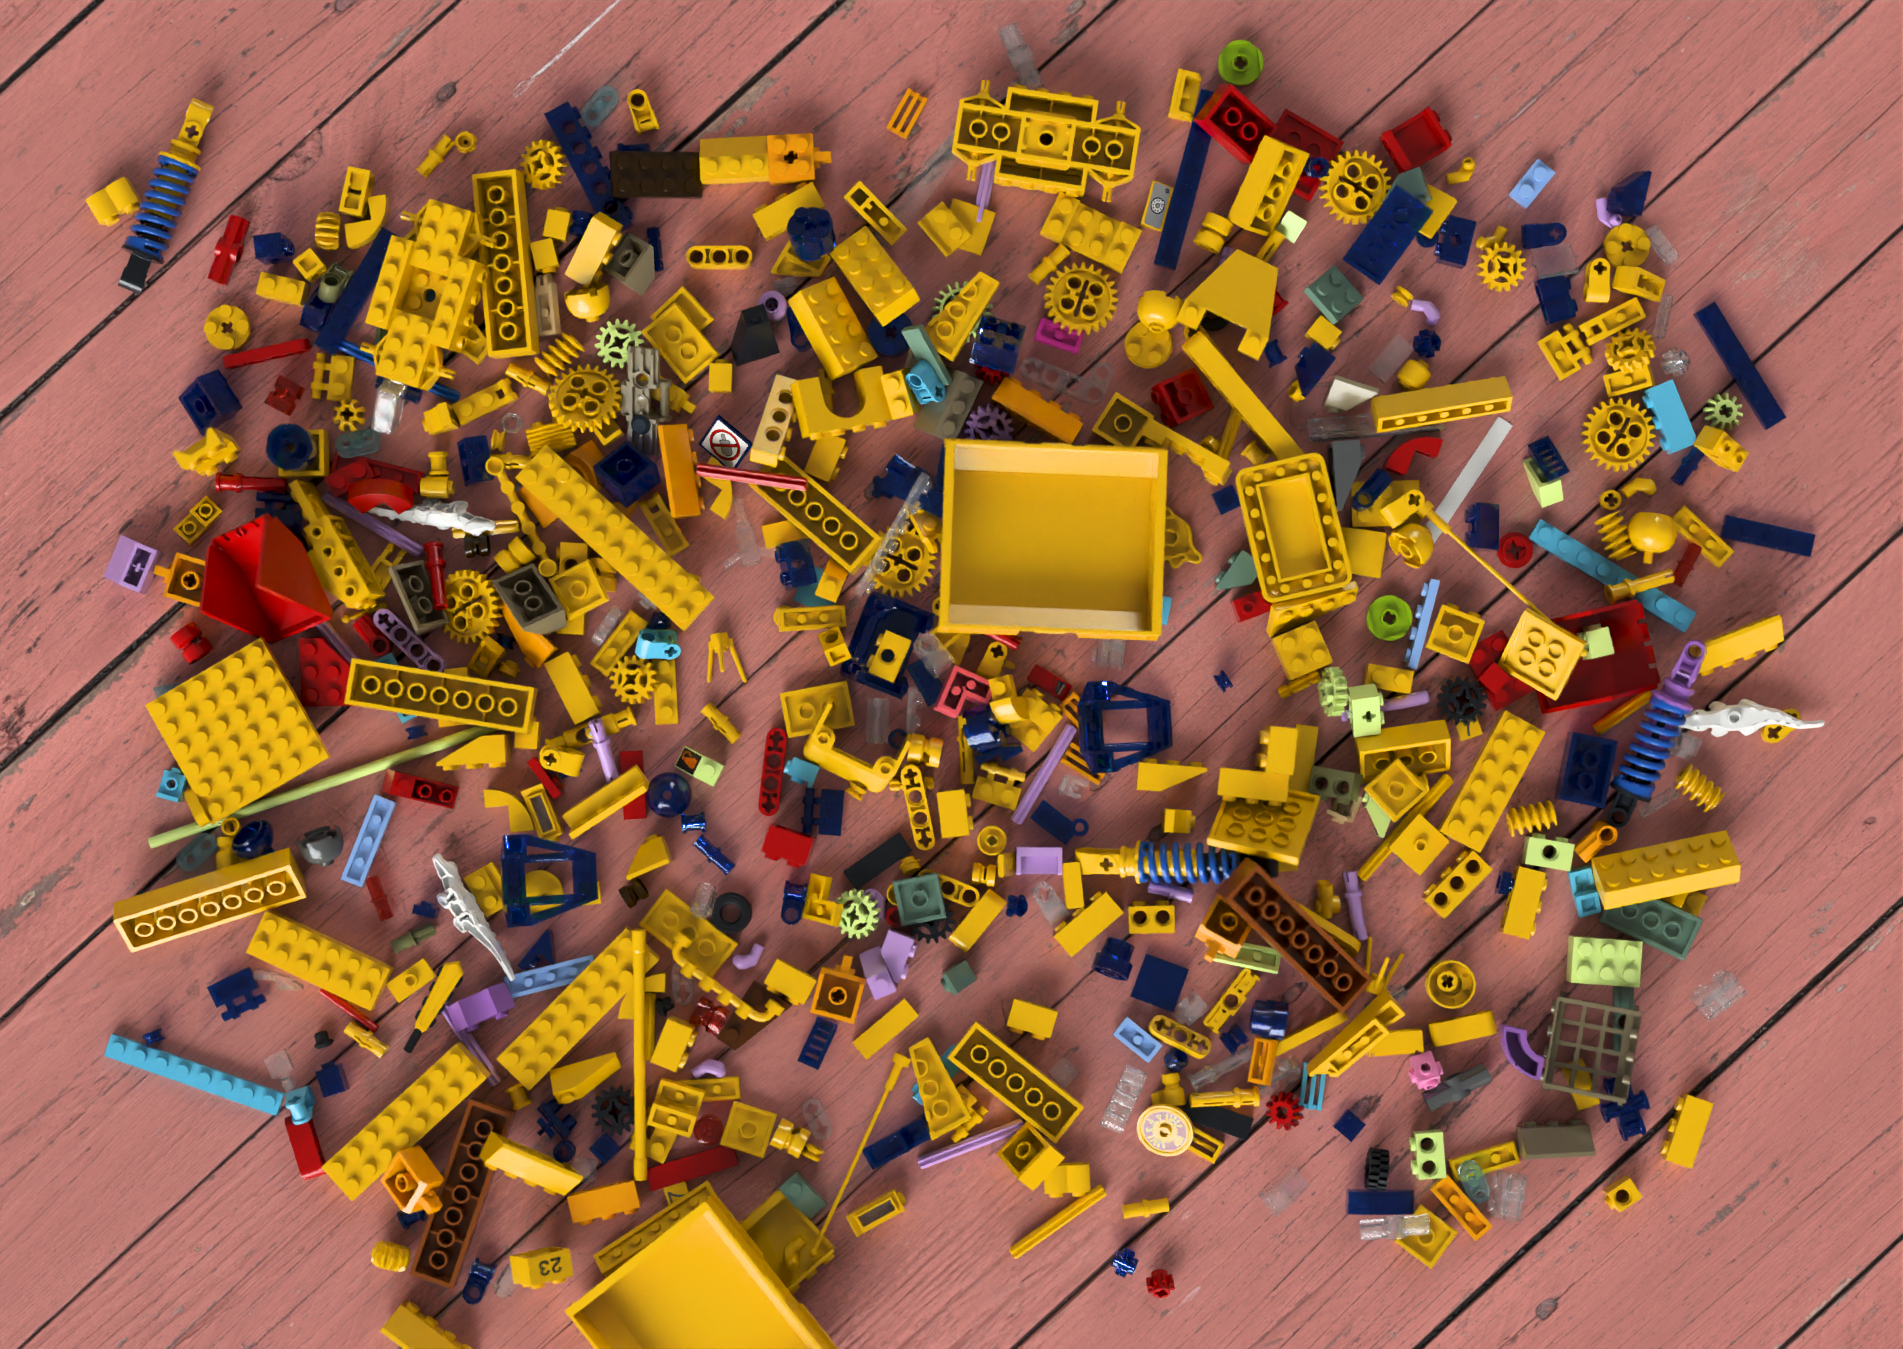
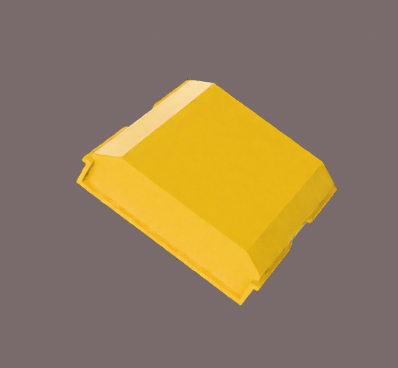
M944 438L945 471L940 607L937 632L1017 635L1019 631H1033L1036 633H1076L1078 638L1158 641L1162 628L1168 450L1160 447L1092 444L1073 446L1066 443L1025 444L1024 441Z
M715 1192L710 1194L703 1203L580 1299L569 1304L565 1310L566 1314L594 1349H838L804 1304L798 1303L763 1258L764 1254Z

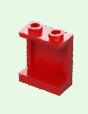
M1429 106L1394 129L1384 132L1379 137L1400 174L1420 167L1452 146L1450 133L1446 129L1443 130L1439 124L1441 121L1439 115L1435 110H1431Z

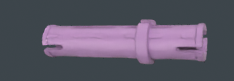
M597 718V723L593 719L588 722L594 739L592 742L593 747L597 749L606 781L609 783L618 777L619 774L609 745L611 743L610 737L606 735L603 720Z
M1357 870L1343 872L1346 889L1344 896L1348 901L1353 937L1359 940L1368 939L1361 900L1363 893L1359 888Z

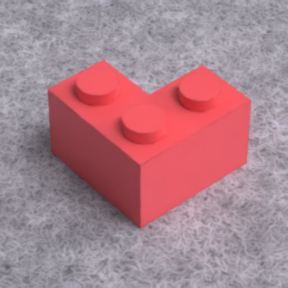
M954 665L949 669L933 709L951 718H955L959 715L965 699L982 707L986 706L992 696L989 681Z

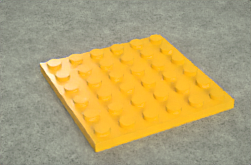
M264 637L257 639L145 705L192 790L199 798L205 813L212 821V825L331 757Z

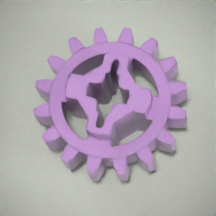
M990 403L987 404L986 409L978 406V413L972 410L970 413L971 418L966 419V424L969 426L965 427V433H970L967 439L1012 440L1013 434L1011 431H1014V425L1010 424L1012 416L1005 417L1007 410L1004 409L1000 412L999 405H996L994 409H991ZM998 419L1002 421L1004 428L999 424ZM989 426H992L993 429L990 432L986 431ZM975 432L980 433L982 438L980 439Z

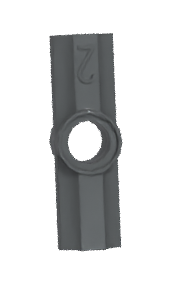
M1480 1063L1462 1073L1458 1072L1448 1076L1442 1081L1443 1083L1435 1088L1424 1091L1421 1095L1432 1112L1451 1101L1456 1102L1469 1096L1471 1091L1491 1082L1492 1079L1485 1065Z

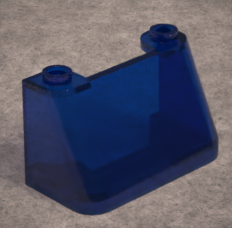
M876 591L872 592L866 600L848 647L852 658L842 662L840 675L902 699L909 688L907 678L903 676L919 633L925 634L931 630L935 614ZM886 630L912 641L894 684L869 674V668L866 667L871 654L876 655L879 648L875 644L880 633L885 634ZM885 650L881 658L884 662H891L895 655L893 651Z

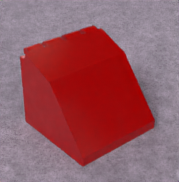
M266 513L211 539V545L207 546L199 608L200 613L254 637H264L265 641L270 644L332 619V607L302 542L277 517L272 518Z
M1635 599L1550 619L1553 623L1576 636L1577 633L1583 632L1582 627L1601 624V628L1608 627L1614 654L1583 660L1580 656L1560 697L1556 701L1536 690L1542 714L1613 701L1658 689V683H1661L1658 667L1649 668V664L1656 663L1653 646H1644L1643 643L1651 641L1647 623L1639 624L1638 620L1646 618L1642 603H1638V600Z

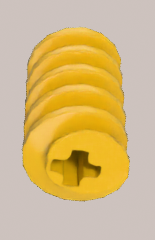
M562 332L563 341L554 340L556 348L548 345L550 353L542 351L543 360L537 357L534 358L536 364L550 379V374L556 377L559 376L557 368L561 370L566 369L564 361L572 364L571 355L576 358L579 357L577 349L583 352L586 351L571 333L568 335Z
M1619 511L1601 517L1594 522L1595 525L1603 526L1598 530V533H1606L1601 541L1609 542V544L1604 549L1613 551L1608 556V559H1616V561L1637 553V550H1629L1633 544L1626 542L1629 534L1623 533V531L1627 528V525H1619L1624 519L1623 516H1616Z
M1688 763L1675 777L1677 781L1675 788L1678 789L1684 786L1682 794L1685 795L1691 792L1689 800L1692 801L1698 798L1696 806L1698 807L1704 803L1703 812H1707L1723 799L1726 792L1720 793L1721 788L1719 786L1713 787L1714 782L1712 780L1706 782L1707 776L1704 774L1699 776L1700 770H1692L1693 765Z
M1545 800L1544 806L1541 802H1536L1535 808L1532 804H1527L1526 810L1523 806H1518L1517 811L1512 807L1509 808L1508 813L1506 812V822L1512 837H1514L1516 829L1520 835H1523L1525 827L1529 833H1532L1533 826H1536L1538 831H1541L1542 824H1545L1547 829H1550L1551 822H1554L1555 826H1557L1554 806L1550 800Z

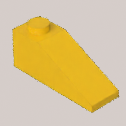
M860 180L856 181L841 196L891 246L908 230Z
M616 1052L549 1070L553 1094L558 1104H567L581 1099L619 1070L622 1065Z

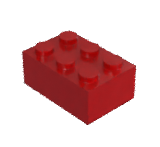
M1220 84L1193 120L1241 164H1251L1264 135L1273 137L1279 129L1274 122L1232 84Z
M773 823L769 825L761 852L765 853V858L774 861L782 858L788 860L787 865L800 869L802 865L808 864L817 837Z

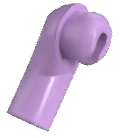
M1607 198L1595 200L1599 221L1611 228H1615L1622 223V216L1620 214H1614L1608 210Z
M1418 299L1411 300L1410 310L1424 312L1429 325L1438 324V319H1440L1441 315L1432 302Z
M867 889L864 895L867 896L871 893V900H878L875 907L881 909V912L877 916L881 920H885V898L877 890Z
M754 943L749 954L743 956L737 954L734 956L733 965L741 970L755 966L765 947Z
M706 1059L691 1069V1072L696 1079L706 1073L714 1074L720 1078L726 1074V1068L721 1061Z

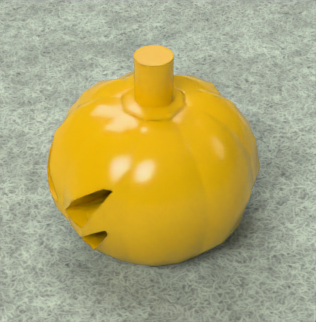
M1636 513L1629 519L1625 529V533L1629 534L1627 541L1633 544L1632 547L1634 549L1644 552V564H1652L1653 553L1669 550L1675 544L1677 538L1676 524L1672 518L1659 513Z

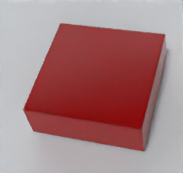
M1492 662L1479 676L1478 680L1493 694H1496L1511 677L1495 662Z

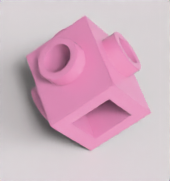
M1432 1051L1409 1057L1411 1070H1408L1412 1084L1416 1083L1418 1090L1422 1088L1425 1090L1435 1088L1440 1083V1075L1443 1074L1440 1062H1435Z

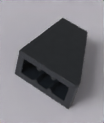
M764 303L741 311L730 346L736 366L780 353Z

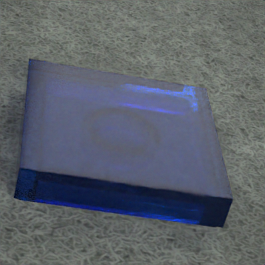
M1146 953L1130 997L1174 1012L1189 969Z

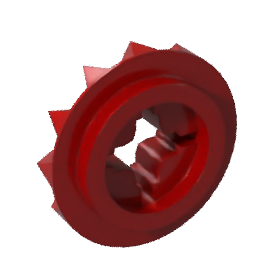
M1511 532L1499 540L1496 555L1500 562L1508 568H1520L1531 560L1533 545L1526 535L1519 532ZM1512 542L1515 547H1523V550L1517 552V557H1514L1512 553L1505 552L1512 548Z

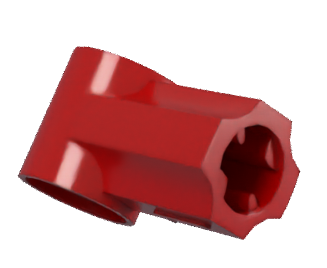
M368 613L360 617L352 625L374 655L383 657L393 651V642L374 624V620ZM380 640H384L386 643V649L382 653L376 649V645Z

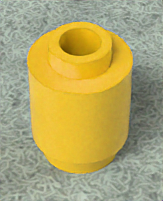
M427 476L426 478H421L420 494L421 496H426L427 499H449L450 495L455 492V483L451 481L450 476Z

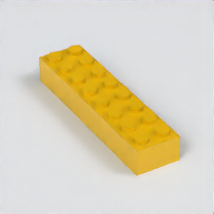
M517 169L472 174L475 213L483 217L485 236L497 239V243H493L496 245L495 248L486 245H480L478 248L479 261L487 265L488 271L487 279L482 283L488 356L501 359L540 354L524 173Z
M352 658L344 704L521 733H531L538 688Z
M285 848L114 902L113 921L132 953L307 898L306 879L290 848Z
M627 925L496 1058L528 1091L633 987L632 929ZM647 944L645 950V974L660 959Z
M462 1041L458 1042L321 1168L345 1195L353 1201L386 1172L398 1151L413 1147L492 1074L469 1051Z

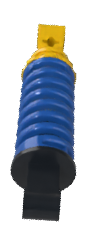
M193 97L178 138L170 140L171 146L168 152L159 151L158 163L161 167H156L153 170V174L158 179L149 180V186L153 190L144 192V196L149 202L143 201L139 205L140 209L145 213H137L135 219L140 224H133L130 227L131 231L137 236L126 237L121 247L130 253L131 256L123 270L118 286L140 294L151 262L163 265L164 257L160 255L161 251L157 249L166 251L168 250V245L160 241L161 237L172 239L173 234L165 230V226L177 227V222L172 220L173 216L180 217L182 212L176 209L177 204L186 205V200L180 196L182 193L190 194L191 189L185 186L186 181L194 183L198 172L201 170L195 164L197 156H200L202 152L197 146L215 106ZM191 127H194L195 133H197L198 136L193 135L192 138L187 137L188 133L185 131V129L189 130Z
M1137 840L1135 848L1121 846V849L1091 847L1075 849V862L1080 863L1081 875L1120 874L1121 878L1135 876L1136 883L1138 884L1146 883L1149 881L1150 876L1155 883H1159L1162 878L1167 883L1173 882L1174 878H1176L1178 883H1184L1188 878L1190 883L1195 884L1200 878L1202 883L1207 884L1212 878L1215 884H1220L1223 879L1226 880L1246 857L1256 863L1271 878L1279 876L1278 860L1230 850L1233 853H1228V849L1221 848V853H1216L1215 846L1209 845L1208 853H1203V843L1201 842L1196 844V849H1191L1190 842L1184 844V849H1179L1178 842L1172 843V849H1167L1166 842H1161L1160 849L1154 848V842ZM1105 858H1109V862H1112L1111 865L1108 864Z

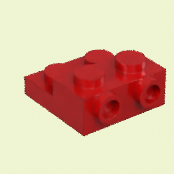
M1195 367L1166 379L1151 388V399L1154 404H1159L1162 410L1161 420L1165 425H1169L1170 429L1214 409L1213 403Z

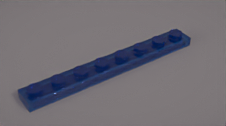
M1201 88L1193 120L1212 96L1213 91ZM1193 120L1153 265L1171 270H1176L1212 138Z

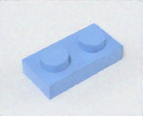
M1537 159L1508 196L1526 209L1553 177L1555 172L1541 160Z
M1127 1016L1112 1033L1147 1063L1151 1061L1163 1046Z

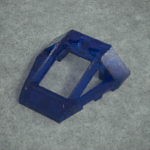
M1092 681L1086 683L1077 706L1080 753L1092 774L1115 773L1121 770V768L1135 764L1141 759L1173 746L1171 704L1169 700L1148 693H1142L1112 681ZM1110 694L1138 700L1111 701ZM1146 708L1148 741L1104 744L1102 711ZM1139 751L1114 760L1113 752Z
M528 834L502 835L500 854L501 887L507 928L533 926L598 899L596 853ZM527 846L559 852L527 854ZM572 861L573 894L526 897L525 864ZM562 904L530 914V906Z

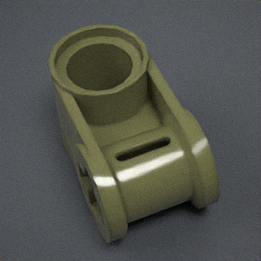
M334 261L321 277L318 290L319 299L326 303L336 302L343 292L350 287L356 272L353 270L348 271L338 266V262Z

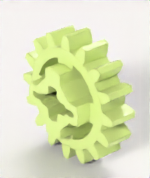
M616 319L615 325L608 321L607 329L600 328L603 334L596 335L600 343L595 344V347L601 349L597 355L599 357L605 356L603 360L605 364L611 361L612 368L619 364L620 368L624 369L625 363H628V346L635 342V346L640 347V345L645 344V341L639 339L642 333L641 331L635 332L637 328L635 324L629 327L628 320L625 319L624 323L621 324L620 320ZM618 329L627 330L630 333L620 334ZM610 334V342L605 346L606 338ZM618 339L622 342L625 341L622 349L618 346L615 347ZM610 354H620L622 359L613 358Z
M1339 667L1325 668V671H1322L1323 678L1318 683L1319 702L1321 707H1324V713H1327V716H1341L1342 712H1345L1344 706H1347L1349 699L1347 680L1345 676H1342L1343 671L1339 670Z
M854 888L849 893L845 891L841 894L842 897H838L835 900L837 903L844 904L839 925L842 927L841 934L847 931L849 932V938L854 937L856 934L857 939H861L864 935L866 937L872 933L871 930L874 931L878 928L875 923L881 921V918L877 916L881 909L875 907L878 900L872 901L871 893L865 896L864 889L857 893ZM854 900L852 904L845 905L847 901ZM861 923H868L865 927L859 928Z

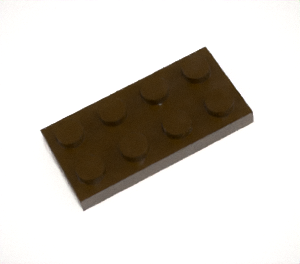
M609 152L611 198L701 199L700 152Z

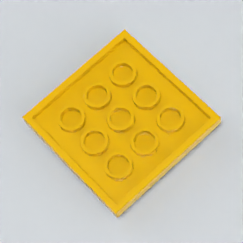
M1289 789L1287 802H1282V806L1268 805V800H1259V804L1245 803V798L1236 797V801L1222 800L1208 836L1207 845L1298 865L1316 816L1321 796Z

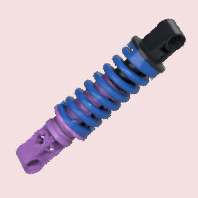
M1694 639L1687 643L1674 666L1671 678H1664V685L1661 690H1652L1649 702L1652 704L1651 708L1653 710L1645 709L1644 714L1649 719L1648 721L1641 720L1639 722V725L1644 730L1643 732L1636 731L1634 733V737L1639 739L1638 743L1631 742L1629 744V748L1636 751L1637 754L1636 756L1629 753L1624 754V759L1632 763L1631 767L1620 764L1619 770L1627 775H1616L1610 782V785L1618 791L1607 816L1609 824L1615 828H1622L1629 822L1639 800L1651 802V795L1656 787L1653 781L1660 779L1661 774L1658 770H1662L1666 766L1663 759H1667L1671 755L1668 748L1676 745V740L1673 737L1681 734L1679 726L1686 723V718L1683 714H1689L1694 708L1688 703V699L1695 692L1691 686L1697 678L1701 669L1700 666L1707 653V646L1702 640ZM1691 645L1700 646L1702 650L1700 656L1695 657L1690 654L1689 648ZM1614 812H1623L1625 821H1616L1613 816Z

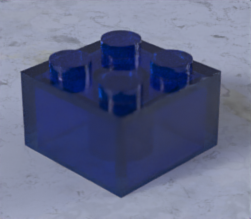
M628 440L593 466L597 483L626 508L661 482L657 465Z

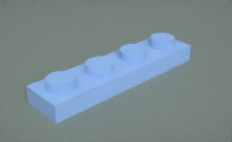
M1431 578L1422 585L1420 593L1423 596L1422 604H1418L1415 611V618H1418L1416 627L1412 626L1409 634V640H1412L1410 649L1406 648L1403 662H1406L1405 668L1415 670L1418 667L1440 584L1439 580Z
M374 794L341 880L364 887L397 802Z
M592 954L514 974L515 980L513 981L504 976V982H506L512 998L568 985L594 960V956Z

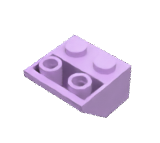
M120 535L103 577L138 593L147 594L155 575L153 574L154 567L159 565L164 552Z
M889 928L881 954L893 981L898 983L900 978L905 979L909 969L906 961L908 957L913 958L917 943H914V936Z

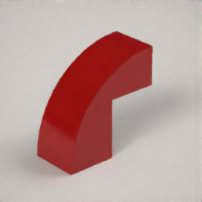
M1420 437L1410 440L1399 446L1388 456L1382 469L1405 476L1414 452L1434 459L1438 456L1443 440L1434 437Z
M383 478L364 479L348 486L347 501L362 514L382 502H385L395 512L401 514L413 507L414 491L394 480Z

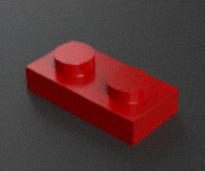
M365 456L324 477L334 498L348 493V486L352 483L376 478Z
M533 757L527 762L553 799H557L564 794L561 790L564 786L556 776L552 778L548 772L549 769L541 765L538 757Z

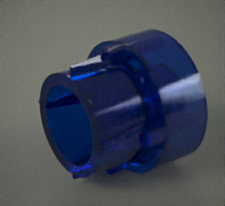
M1107 937L1101 952L1096 953L1091 968L1112 979L1128 981L1133 968L1130 960L1135 947L1123 940Z
M1255 1000L1249 1022L1251 1034L1282 1041L1287 1026L1289 1004L1275 1000Z

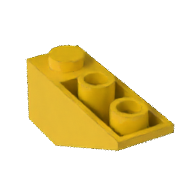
M1143 758V762H1138L1136 790L1162 791L1207 772L1208 768L1202 767L1200 762H1189V766H1180V761L1166 760V764H1157V759Z

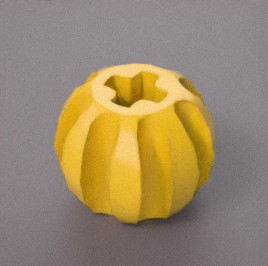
M347 398L341 400V407L335 405L333 409L334 412H337V416L332 417L334 424L340 423L339 429L344 432L347 431L349 426L351 432L359 430L357 424L361 423L364 425L366 419L361 418L363 414H366L364 406L358 408L360 401L352 399L350 404ZM350 412L354 413V415L349 417V419L345 417V415L349 414Z

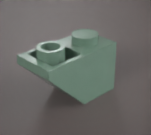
M1414 168L1396 177L1382 201L1388 215L1400 214L1405 209L1421 206L1427 201L1432 200L1426 176L1421 168Z
M1241 550L1239 553L1234 552L1227 562L1230 564L1227 571L1221 570L1214 580L1217 583L1215 589L1219 591L1251 585L1257 577L1253 557L1244 550Z
M965 958L943 971V978L940 979V982L947 993L951 991L955 995L975 982L977 977Z

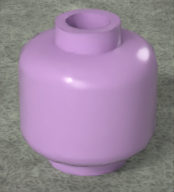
M767 291L758 300L757 305L764 303L769 321L771 322L781 320L787 313V301L778 291Z

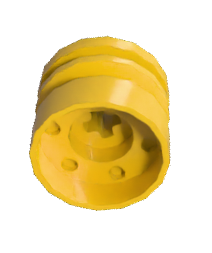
M1446 959L1436 962L1429 968L1425 975L1424 986L1427 995L1433 1002L1444 1008L1454 1009L1464 1006L1471 1000L1475 993L1476 981L1474 974L1468 966L1456 960ZM1442 971L1453 972L1458 979L1457 987L1449 992L1441 990L1436 983L1439 973ZM1446 975L1442 977L1443 982L1447 981Z

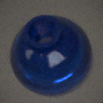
M665 772L655 776L650 781L646 791V800L650 809L655 814L665 818H672L682 814L690 805L692 798L691 788L687 780L673 772ZM665 791L672 793V797L669 800L663 797Z
M256 820L247 824L234 837L231 847L232 852L239 858L247 860L273 853L274 849L271 846L274 833L271 824L267 820Z

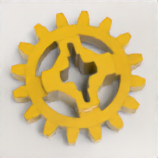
M539 140L532 141V146L525 147L527 154H521L524 162L519 163V166L524 167L525 170L522 173L528 176L525 180L526 183H532L533 188L547 190L548 188H555V183L562 182L560 175L566 176L563 167H567L568 164L563 163L566 154H560L562 149L560 146H555L554 141Z
M1501 242L1499 247L1497 243H1492V249L1485 247L1486 254L1478 255L1482 261L1481 263H1476L1477 267H1481V270L1476 274L1483 276L1480 282L1482 284L1488 283V289L1492 290L1495 287V291L1501 292L1503 287L1505 291H1510V284L1517 287V278H1524L1520 272L1526 270V267L1521 266V263L1525 262L1526 259L1519 258L1522 251H1514L1515 245L1510 244L1507 247V242ZM1503 251L1507 252L1508 255L1501 257L1497 253ZM1499 262H1500V263H1504V264L1502 265L1503 271H1499V270H1498V269H1500ZM1500 276L1502 277V279H1505V281L1503 282L1494 281V279H1497Z
M1627 328L1626 333L1623 334L1619 331L1617 338L1611 337L1612 343H1606L1607 350L1604 351L1609 366H1613L1615 371L1620 368L1621 372L1624 373L1627 369H1630L1632 373L1636 367L1640 370L1643 369V363L1650 364L1649 358L1655 357L1654 350H1656L1652 335H1648L1646 330L1640 333L1639 328H1636L1634 332Z
M633 655L632 658L624 656L625 662L618 660L617 664L619 667L611 669L615 676L609 677L615 683L610 688L617 689L614 694L615 697L622 696V702L627 703L629 701V704L636 705V702L643 704L645 701L644 697L651 699L650 692H657L654 683L660 682V680L654 678L659 672L652 671L655 664L647 663L648 659H640L637 655ZM636 664V665H639V666H641V667H640V668H637V669H634V668H631L630 666ZM633 690H635V692H638L639 694L631 695L628 692H632Z

